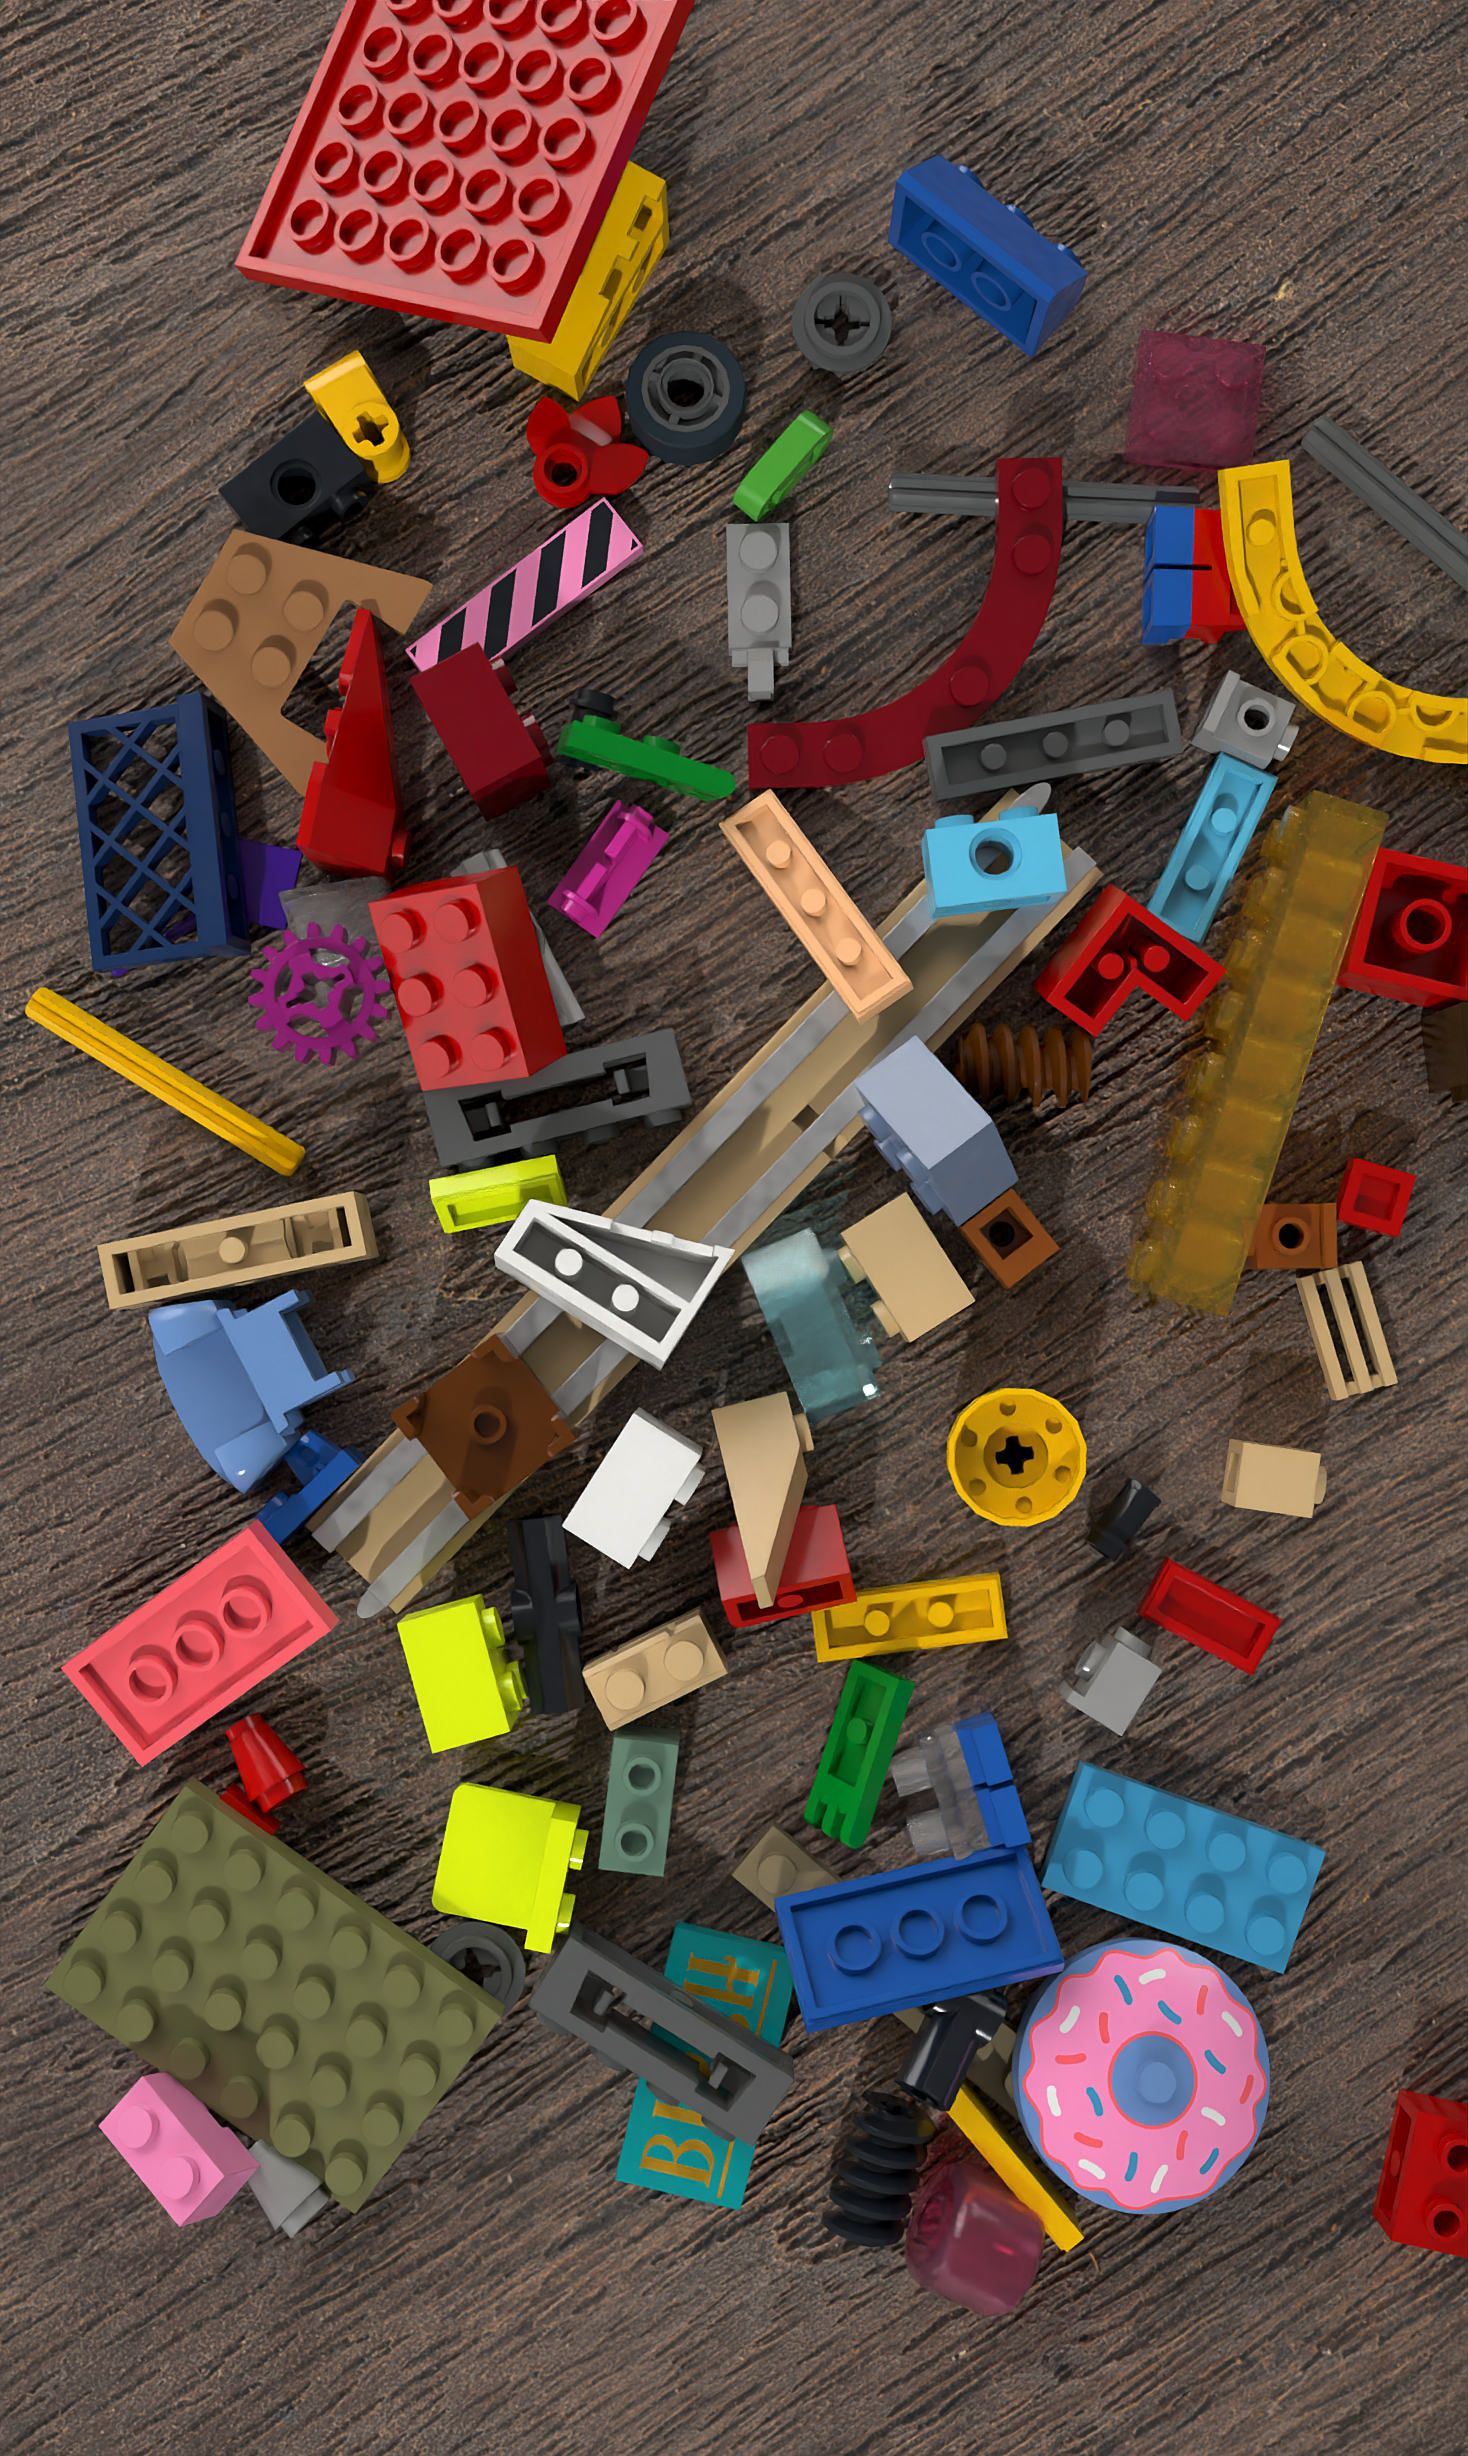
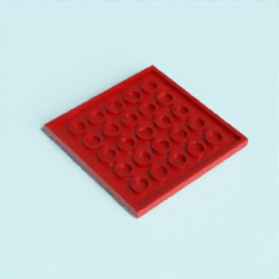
M347 0L234 266L249 280L551 344L695 0Z

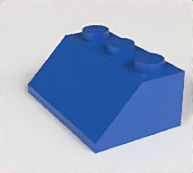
M940 154L905 170L896 180L888 243L1033 358L1080 300L1088 272L1082 268L1078 257L1066 246L1058 243L1053 245L1034 230L1029 218L1019 208L1011 204L1004 206L984 190L980 179L969 168L963 165L955 167Z

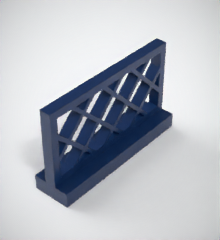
M202 692L176 696L177 704L68 723L93 971L107 973L221 955L226 958L252 955L226 709ZM176 723L178 743L166 760L161 763L142 747L158 726ZM135 730L131 737H128L125 733H123L126 731ZM113 734L125 745L103 773L92 764L89 738ZM138 754L155 767L157 772L136 799L120 787L117 781ZM179 767L181 769V778L175 774ZM93 776L99 780L95 786ZM169 780L183 789L184 806L170 825L149 810ZM112 790L131 807L110 835L98 825L97 809ZM145 816L164 833L142 861L122 844L141 818ZM186 828L188 840L181 835ZM99 838L105 842L101 848ZM175 842L189 851L191 866L177 887L155 871ZM118 852L138 869L118 896H115L104 887L103 870ZM149 878L171 894L150 923L129 907ZM192 890L194 895V901H192L188 897ZM106 900L111 903L108 909L106 908ZM183 904L196 914L198 941L175 944L161 932ZM124 914L144 931L129 952L111 955L109 932ZM155 940L164 946L149 949Z

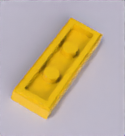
M998 1572L855 1590L857 1602L811 1612L818 1663L1008 1638L1000 1574Z
M964 2079L950 2111L946 2112L1061 2251H1070L1084 2239L1075 2211Z

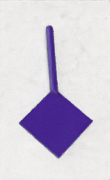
M240 839L248 922L286 930L303 852ZM192 914L163 934L171 941H176L197 927L196 914ZM155 940L149 949L164 946ZM130 969L112 971L111 974L119 977Z

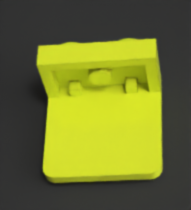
M465 1782L460 1784L452 1797L432 1895L434 1908L443 1913L526 1929L528 1932L524 1949L550 1954L556 1933L568 1935L576 1895L564 1893L569 1868L581 1870L589 1831L577 1828L582 1806Z

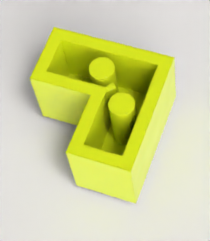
M481 1593L404 1616L397 1623L432 1754L510 1732L523 1709L522 1699L529 1698V1692L520 1661L510 1662L506 1647L497 1649V1647L505 1645L503 1627L497 1609L495 1607L486 1609Z

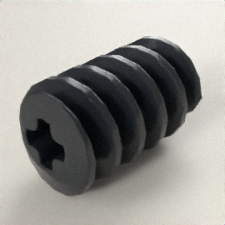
M870 2091L864 2092L863 2097L874 2107L873 2112L858 2110L853 2112L851 2118L856 2126L867 2132L866 2136L850 2135L844 2141L845 2148L853 2155L859 2157L858 2162L842 2160L838 2162L836 2167L837 2173L850 2182L851 2185L850 2187L834 2185L830 2187L828 2193L829 2198L836 2205L842 2207L843 2211L826 2210L822 2212L821 2223L828 2230L856 2244L866 2247H880L896 2244L903 2237L904 2222L902 2218H905L912 2208V2198L909 2193L914 2192L920 2182V2175L916 2168L921 2167L926 2162L928 2153L924 2142H929L934 2136L935 2123L916 2104L890 2094Z

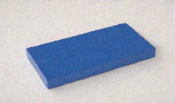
M1002 1844L774 1898V1909L806 2034L1061 1972L1065 1965L1026 1844L1009 1848Z

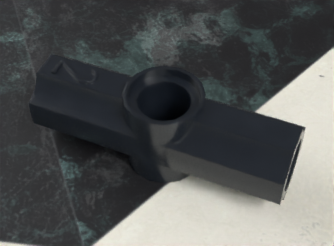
M563 1513L531 1515L508 1520V1538L516 1586L511 1591L512 1618L517 1644L519 1646L523 1645L531 1714L549 1715L565 1713L584 1708L587 1705V1690L582 1674L584 1664L581 1658L579 1638L583 1637L582 1608L577 1581L571 1578L566 1530L562 1527L564 1523Z
M1007 1985L920 2007L921 2013L925 2017L894 2081L902 2088L903 2092L920 2103L927 2104L939 2111H950L977 2050L985 2047L991 2041L1004 2019L1008 1999L1003 1993Z

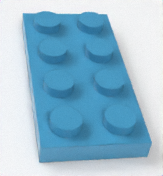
M1080 1760L1041 1868L1038 1882L1044 1888L1284 1974L1326 1852L1320 1846Z

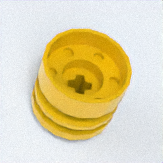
M1000 1388L976 1397L957 1415L947 1437L946 1464L957 1493L976 1514L999 1525L1029 1527L1054 1518L1075 1499L1086 1475L1087 1446L1077 1420L1058 1400L1034 1389ZM1010 1436L1016 1437L1018 1445L1029 1447L1031 1450L1030 1457L1021 1460V1470L1017 1472H1011L1008 1464L997 1462L995 1459L996 1452L1002 1451L1006 1447L1005 1438Z

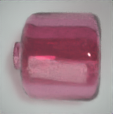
M965 2162L944 2165L928 2180L911 2212L905 2239L907 2269L910 2276L922 2288L979 2315L986 2317L1001 2316L1008 2313L1021 2302L1035 2279L1045 2245V2225L1043 2218L1036 2211L1029 2208L1026 2203L1019 2200L1003 2180Z

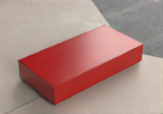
M1166 1556L1136 1610V1613L1252 1676L1282 1621L1281 1618Z

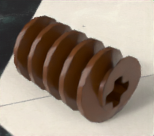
M973 1023L964 1041H962L961 1035L959 1036L956 1052L955 1079L967 1092L970 1086H977L982 1104L989 1105L995 1088L1002 1087L1008 1106L1015 1105L1021 1088H1028L1033 1107H1040L1047 1089L1054 1090L1059 1108L1066 1107L1073 1090L1080 1092L1081 1100L1085 1107L1090 1089L1092 1067L1090 1040L1084 1028H1075L1065 1045L1059 1027L1051 1026L1047 1029L1040 1044L1035 1028L1032 1025H1025L1022 1027L1014 1043L1008 1025L999 1024L990 1042H988L983 1025L981 1023Z

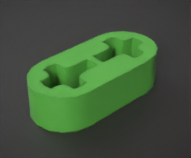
M810 409L802 412L746 475L737 488L732 502L756 523L764 521L821 457L833 437L834 430Z

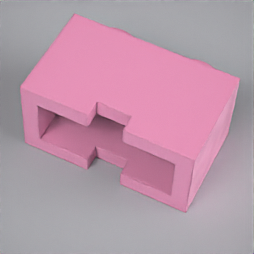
M166 2071L142 2076L100 2123L99 2128L177 2225L182 2227L218 2215L261 2165L228 2126L222 2128L209 2113L210 2107L197 2099Z

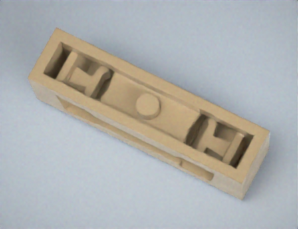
M355 1191L97 1245L110 1309H135L379 1257L367 1196Z

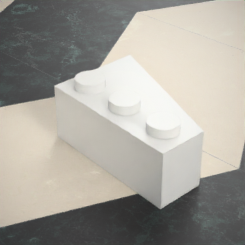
M530 1199L494 1253L495 1267L661 1371L725 1270L735 1250L718 1245L712 1247L676 1238L674 1234L653 1230L652 1232L612 1222L613 1219Z

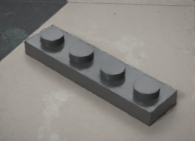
M1172 689L927 736L922 740L934 804L1176 757L1184 753Z

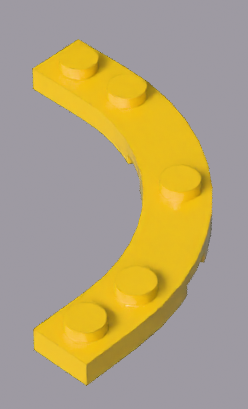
M1289 459L1218 470L1223 541L1228 574L1237 606L1251 638L1268 666L1284 686L1312 713L1338 731L1366 745L1395 755L1430 762L1468 764V698L1441 697L1399 686L1383 678V675L1362 662L1341 641H1337L1317 614L1319 609L1305 581L1297 551Z

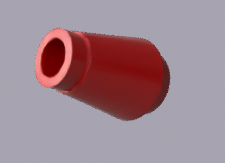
M259 1712L245 1717L225 1731L230 1741V1747L249 1803L257 1802L263 1814H267L286 1804L309 1787L302 1774L307 1768L269 1724L264 1722Z

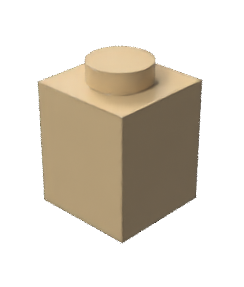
M1230 1439L1221 1501L1239 1508L1312 1518L1314 1504H1321L1327 1483L1326 1468L1319 1466L1321 1454L1304 1449Z

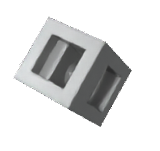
M1229 670L1216 686L1190 744L1216 756L1223 751L1262 770L1271 762L1272 758L1282 762L1299 731V726L1289 722L1296 705L1240 680V674ZM1244 715L1263 722L1264 728L1261 730L1251 729L1245 723Z
M1119 1626L1114 1636L1107 1633L1101 1644L1093 1641L1086 1648L1075 1668V1674L1080 1677L1076 1685L1073 1686L1063 1680L1057 1691L1066 1702L1122 1736L1161 1674L1162 1669L1147 1657L1153 1647Z

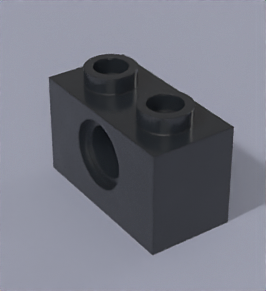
M316 410L220 487L218 491L231 512L248 533L314 550L320 541L319 536L338 521L345 523L358 516L367 506L369 496L375 492V489L365 467L318 410ZM301 486L316 488L313 497L308 502L301 505L288 503L289 496L295 489Z

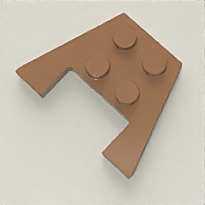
M233 529L168 643L250 736L259 749L269 758L297 793L305 797L314 761L326 764L328 762L326 743L281 715V708L343 602H350L358 608L371 610L376 620L403 636L434 585L424 579Z

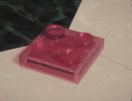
M1142 329L1137 340L1122 462L1218 474V470L1252 465L1267 345Z

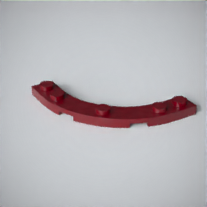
M1062 457L998 458L995 463V547L990 579L973 625L948 660L926 681L906 695L883 707L858 716L811 723L747 724L748 790L840 787L880 778L925 758L922 740L925 737L968 729L993 705L1012 682L1030 654L1044 624L1054 593L1062 541Z

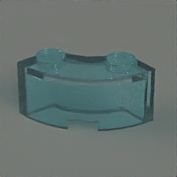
M811 1227L740 1256L809 1424L881 1395L872 1370L883 1366L869 1331L866 1330L857 1334L837 1287L847 1282V1278L833 1246L821 1250Z

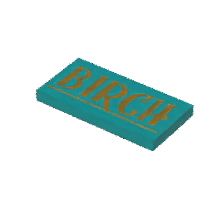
M676 1920L663 1975L779 2048L794 1987L785 1948ZM652 2021L650 2032L700 2062L699 2072L709 2078L711 2077V2071L708 2067L713 2061L712 2058ZM639 2076L615 2180L741 2210L756 2143L751 2147L737 2137L733 2142L721 2139L702 2123V2115L681 2102L677 2107L664 2103L646 2087L647 2080Z

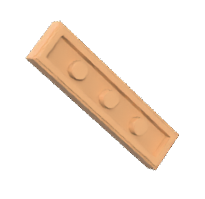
M771 788L718 824L722 833L860 1025L914 989L908 976Z

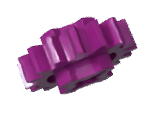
M316 922L308 923L307 938L303 940L289 929L283 931L284 942L287 946L283 951L278 952L269 946H265L262 950L266 958L271 962L268 971L263 969L251 970L250 976L263 984V992L248 996V1003L256 1008L265 1009L267 1013L257 1020L255 1026L263 1033L278 1031L271 1046L281 1053L286 1052L296 1044L295 1060L306 1065L313 1058L315 1051L318 1052L322 1064L328 1067L335 1066L337 1050L342 1049L354 1060L360 1058L357 1041L364 1037L371 1042L378 1043L381 1038L377 1031L371 1027L374 1020H391L393 1013L379 1004L381 997L393 994L392 984L377 980L376 977L386 969L384 959L378 956L366 960L365 957L369 953L372 944L360 936L350 945H347L349 940L348 930L339 924L334 926L329 938L325 937L322 927ZM333 953L349 959L351 963L347 965L341 963L331 968L322 965L315 954ZM291 969L293 975L288 991L281 996L282 984ZM321 981L330 988H333L327 993V999L330 1004L325 1008L310 1002L317 996L314 986ZM364 993L361 1009L357 1017L352 1021L350 1013L355 997ZM310 1021L317 1022L327 1032L328 1037L305 1036L297 1032L293 1027L297 1024L303 1026Z

